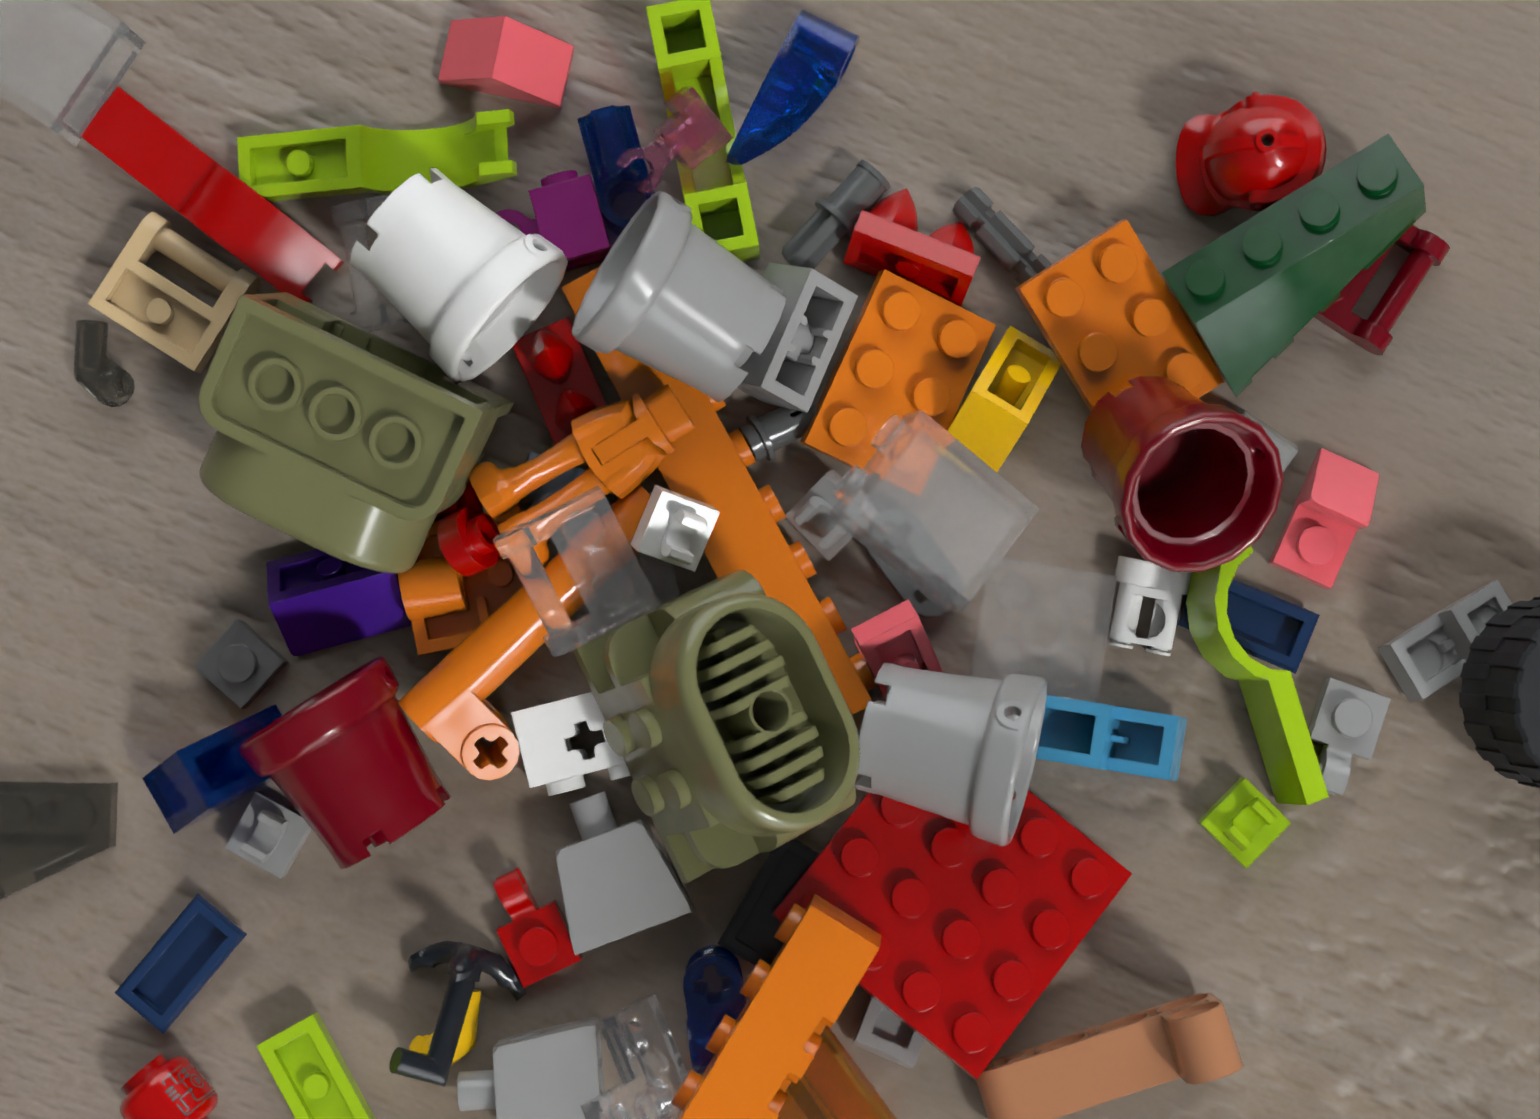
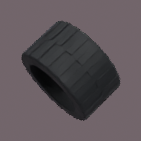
M1533 597L1530 601H1518L1511 604L1501 614H1495L1485 624L1486 627L1479 636L1476 635L1469 647L1470 653L1466 663L1463 662L1460 675L1462 677L1461 692H1459L1460 708L1463 710L1465 719L1463 724L1467 735L1472 738L1476 745L1475 750L1482 759L1493 765L1494 770L1505 778L1515 779L1518 781V784L1540 788V597Z

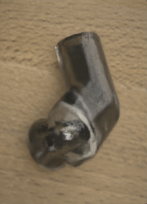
M78 320L76 321L73 370L75 380L100 404L110 407L122 406L134 394L135 382L129 372L123 370L107 356L109 324L102 321Z

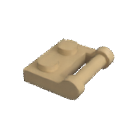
M151 212L141 221L88 305L194 372L201 374L219 346L240 296L256 294L261 280L244 268L237 272L172 231L170 221L155 212ZM158 251L222 291L213 308L145 266L150 256Z

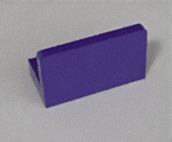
M318 549L266 562L268 605L293 656L304 655L412 625L403 605L398 573H384L363 568Z

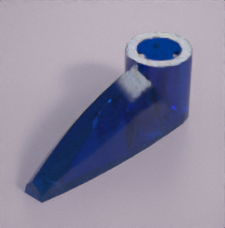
M802 9L789 30L728 152L726 162L733 165H742L776 147L809 120L834 87L837 88L855 53L860 36Z

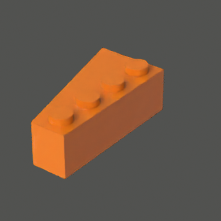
M814 894L806 909L794 903L774 935L776 939L784 943L771 965L759 959L739 992L749 999L736 1020L725 1014L705 1046V1049L715 1054L702 1075L691 1069L673 1097L671 1104L680 1109L676 1119H777L779 1117L778 1113L788 1096V1093L785 1091L791 1082L796 1084L803 1077L822 1043L823 1037L820 1035L826 1026L831 1028L836 1022L878 952L882 935Z

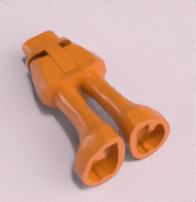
M669 384L645 399L638 392L631 399L593 409L571 421L572 434L537 457L518 466L500 469L494 463L486 461L479 463L471 471L469 479L487 513L494 519H497L516 507L521 499L535 489L585 462L588 464L589 468L563 488L539 504L510 517L498 525V530L507 545L530 572L542 568L549 561L550 551L547 540L554 529L579 510L611 492L623 499L641 485L667 455L665 451L669 455L675 451V447L672 444L674 441L696 428Z

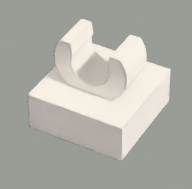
M655 485L630 545L640 553L695 572L720 512L712 505Z

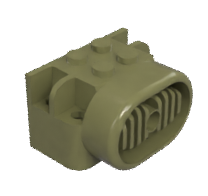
M287 292L241 295L202 383L199 394L200 411L207 423L216 429L201 464L199 476L203 485L226 504L322 552L370 570L384 573H403L414 566L437 514L457 503L464 493L470 480V473L475 466L483 461L485 454L482 451L497 418L509 414L514 402L470 380L455 383L437 364Z
M737 570L697 586L571 648L605 719L603 730L607 742L617 755L623 757L634 780L631 784L634 799L639 808L646 815L651 816L682 884L689 883L714 868L725 869L733 867L759 853L772 851L855 804L856 790L854 784L859 770L860 743L852 714L808 625L791 608L778 600L768 597L760 583L747 571Z

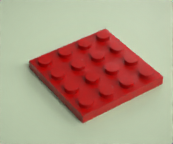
M1029 790L1011 842L1005 846L973 836L969 825L882 795L867 792L771 915L782 923L794 903L806 909L810 900L816 894L882 935L880 948L858 983V986L969 1076L978 1079L1132 873Z

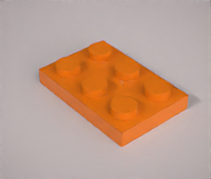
M1127 219L1115 223L1015 288L1090 412H1092L1098 400L1108 392L1117 397L1124 390L1134 387L1128 380L1139 376L1165 377L1183 386L1197 398L1202 397L1225 382Z
M885 269L879 271L817 404V411L800 443L911 497H918L942 445L940 444L941 439L953 421L996 324Z

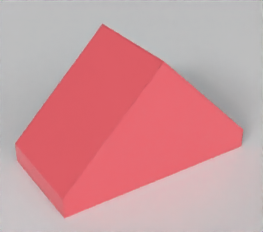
M507 16L451 20L438 82L443 85L561 109L574 46Z

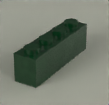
M1388 133L1162 272L1166 285L1235 397H1238L1253 382L1252 377L1272 357L1276 359L1294 342L1293 337L1319 311L1323 313L1340 297V291L1362 269L1367 270L1426 212L1424 184Z

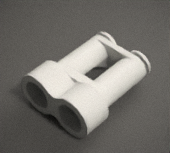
M1118 556L1114 581H1118L1120 584L1109 635L1112 641H1108V644L1133 649V645L1130 644L1136 643L1149 646V648L1145 649L1146 652L1171 656L1168 650H1172L1183 594L1188 595L1192 572H1171L1146 560ZM1143 596L1155 598L1148 638L1136 636Z

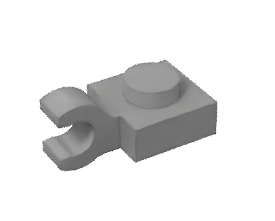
M1333 678L1324 679L1308 730L1312 741L1323 745L1318 762L1328 794L1335 796V793L1343 795L1351 772L1352 756L1364 760L1372 759L1391 699Z

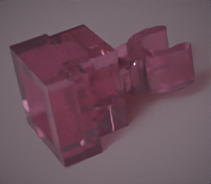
M682 87L664 102L672 116L654 130V133L658 136L656 140L650 142L644 148H630L618 158L617 166L626 168L637 158H643L648 162L650 173L648 178L637 186L639 192L648 193L654 190L662 180L663 169L674 157L684 169L693 170L711 154L714 155L733 139L732 135L693 87Z

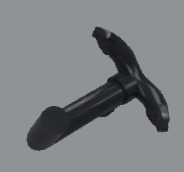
M442 941L429 945L412 954L407 960L411 972L423 966L435 968L439 964L449 963L448 974L451 976L428 1054L398 1047L394 1050L389 1063L390 1072L393 1074L442 1087L446 1085L475 982H479L481 973L489 974L497 981V986L510 989L516 1001L526 994L517 973L501 955L475 945L454 941Z

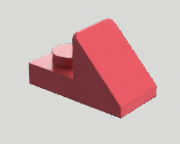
M1320 448L1268 563L1324 589L1332 588L1357 530L1367 528L1371 521L1379 473L1324 448Z
M909 599L851 629L855 637L854 643L868 665L874 679H876L884 662L914 669L943 672L921 620ZM877 683V688L885 701L888 686Z

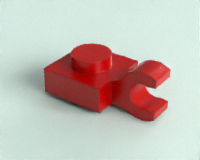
M519 867L496 878L493 886L502 905L512 918L511 921L498 926L496 932L523 988L582 960V953L575 955L573 951L569 927L556 899L538 907Z

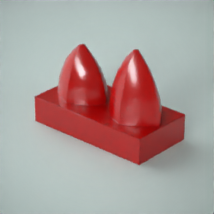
M907 188L883 198L869 212L861 211L843 261L844 264L877 276L879 271L885 269L961 307L981 259L980 256L975 255L970 234L962 221L945 225L935 230L929 236L917 232V212Z
M569 316L522 336L513 346L555 445L573 433L571 427L573 419L593 409L607 405L581 343L572 336L573 324Z

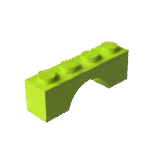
M677 0L647 6L649 26L685 205L692 209V224L742 262L760 259L759 241L738 148L710 0Z

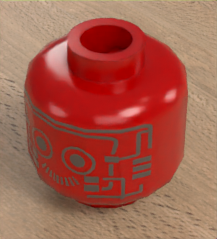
M159 1054L121 1087L126 1097L121 1103L120 1113L124 1119H209L207 1116L215 1109L218 1103V1094L186 1057L177 1056L167 1061L162 1054Z

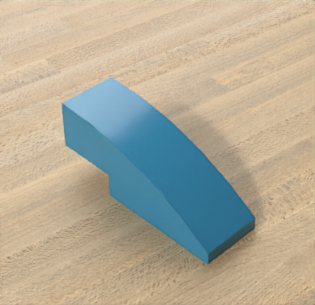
M1047 695L1036 759L1178 781L1187 718Z

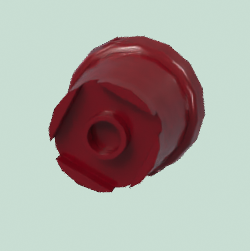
M1139 376L1128 380L1134 387L1124 390L1117 397L1113 396L1110 392L1105 394L1098 400L1085 422L1081 442L1084 459L1090 464L1092 476L1103 487L1113 502L1116 514L1114 518L1115 526L1144 560L1171 572H1204L1234 560L1261 537L1277 511L1284 476L1279 449L1259 423L1224 405L1207 404L1192 395L1183 386L1165 377Z
M383 656L367 662L335 681L258 731L239 746V753L257 775L261 777L269 775L327 847L340 869L348 868L370 857L371 854L367 849V846L370 844L377 847L388 842L390 845L440 810L445 805L444 801L451 798L437 776L408 718L398 703L395 694L399 689V683L387 659Z

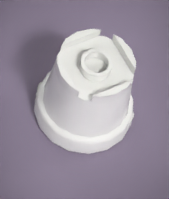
M430 168L431 183L420 173L415 174L393 191L373 213L366 224L377 233L378 237L370 251L356 240L352 248L350 263L373 283L430 344V357L453 382L461 383L474 379L490 368L533 325L563 280L568 261L563 251L539 234H523L455 185L437 168Z

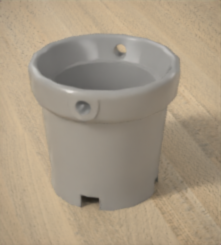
M657 191L645 201L632 217L598 269L576 314L572 336L578 342L597 352L607 354L617 350L720 402L726 399L747 376L748 373L740 367L748 360L753 351L759 355L762 354L780 320L786 303V297L782 295L784 292L782 289L764 279L692 224V209L663 191Z
M884 662L874 683L888 686L885 701L877 700L876 702L868 701L859 736L860 763L858 774L862 776L855 783V788L882 795L969 825L971 834L977 838L1000 846L1009 844L1018 826L1033 773L1047 698L1046 679L1038 676L1008 674L1003 680L914 669Z

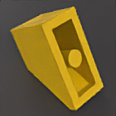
M1010 326L942 437L940 444L957 453L966 462L977 465L995 476L1027 427L1061 365L1053 350Z

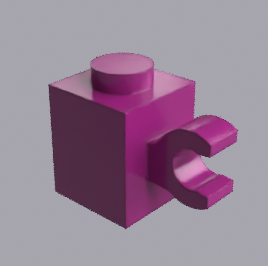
M567 170L541 179L542 187L528 191L536 219H529L523 213L513 209H505L496 213L512 226L519 228L523 234H539L560 248L568 261L565 272L603 262L612 248L590 174L578 177L577 171Z

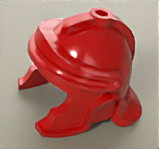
M1254 91L1251 96H1247L1246 99L1237 102L1227 111L1218 115H1197L1185 123L1180 132L1176 148L1175 167L1181 197L1190 210L1203 216H1217L1226 213L1232 207L1258 211L1260 213L1322 175L1327 151L1323 129L1313 112L1299 101L1280 95H1260L1257 91ZM1261 139H1266L1269 142V146L1263 145Z

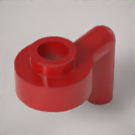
M469 480L464 493L457 503L439 512L434 520L436 522L442 519L438 525L437 536L445 559L456 572L463 576H473L494 566L499 559L501 534L491 517L483 514V505Z

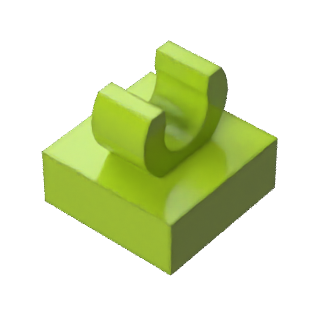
M1240 777L1197 821L1241 867L1246 869L1291 824L1244 777Z

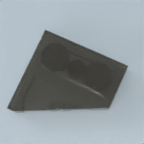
M0 780V901L116 846L117 782Z

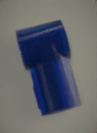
M611 105L593 110L589 114L577 119L602 216L608 228L617 236H620L632 218H622L613 213L612 205L614 200L624 192L633 191L639 193L646 200L655 193L630 105Z

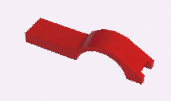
M119 86L79 135L281 293L287 292L312 304L313 301L302 293L325 263L336 272L344 263V261L223 166L215 162Z

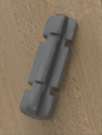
M974 187L968 190L955 203L953 207L954 215L962 221L967 229L973 226L977 230L975 237L1008 272L1014 270L1018 274L1015 280L1020 285L1052 265L1042 254L1037 257L1032 252L1035 246L1001 210L997 213L993 211L992 205L994 203L980 188Z

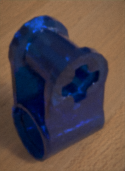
M716 945L700 948L690 956L685 968L683 983L688 1016L686 1024L693 1070L700 1075L703 1074L715 1055L705 1049V1046L725 1014L736 1020L747 1003L746 997L739 993L744 985L738 958L728 949ZM706 966H716L720 976H730L722 980L721 991L710 992L707 982L696 981L703 978Z

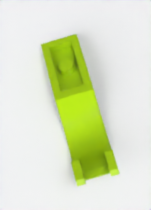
M510 109L476 112L474 118L464 123L423 130H390L363 125H350L237 137L239 179L269 202L368 192L391 194L417 173H420L431 183L430 168H437L455 185L464 190L517 176V163L509 160L507 127L515 125L514 112Z
M1250 546L1230 562L1204 572H1192L1186 600L1189 631L1202 657L1223 676L1239 681L1276 803L1310 805L1328 798L1329 794L1291 672L1288 670L1270 669L1250 658L1235 639L1227 615L1228 588L1238 566L1253 553L1252 546Z

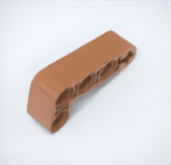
M1200 993L993 1059L975 1081L988 1119H1056L1178 1078H1182L1188 1084H1200L1221 1079L1242 1069L1243 1062L1223 1002L1211 993Z

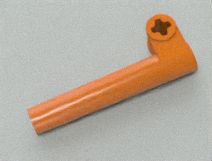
M641 485L623 499L619 498L398 701L409 718L430 739L440 743L476 778L488 781L502 778L510 773L517 764L520 753L518 741L509 729L508 723L486 698L638 553L630 544L651 496ZM481 737H485L490 742L496 741L489 749L481 744L475 745L476 741Z

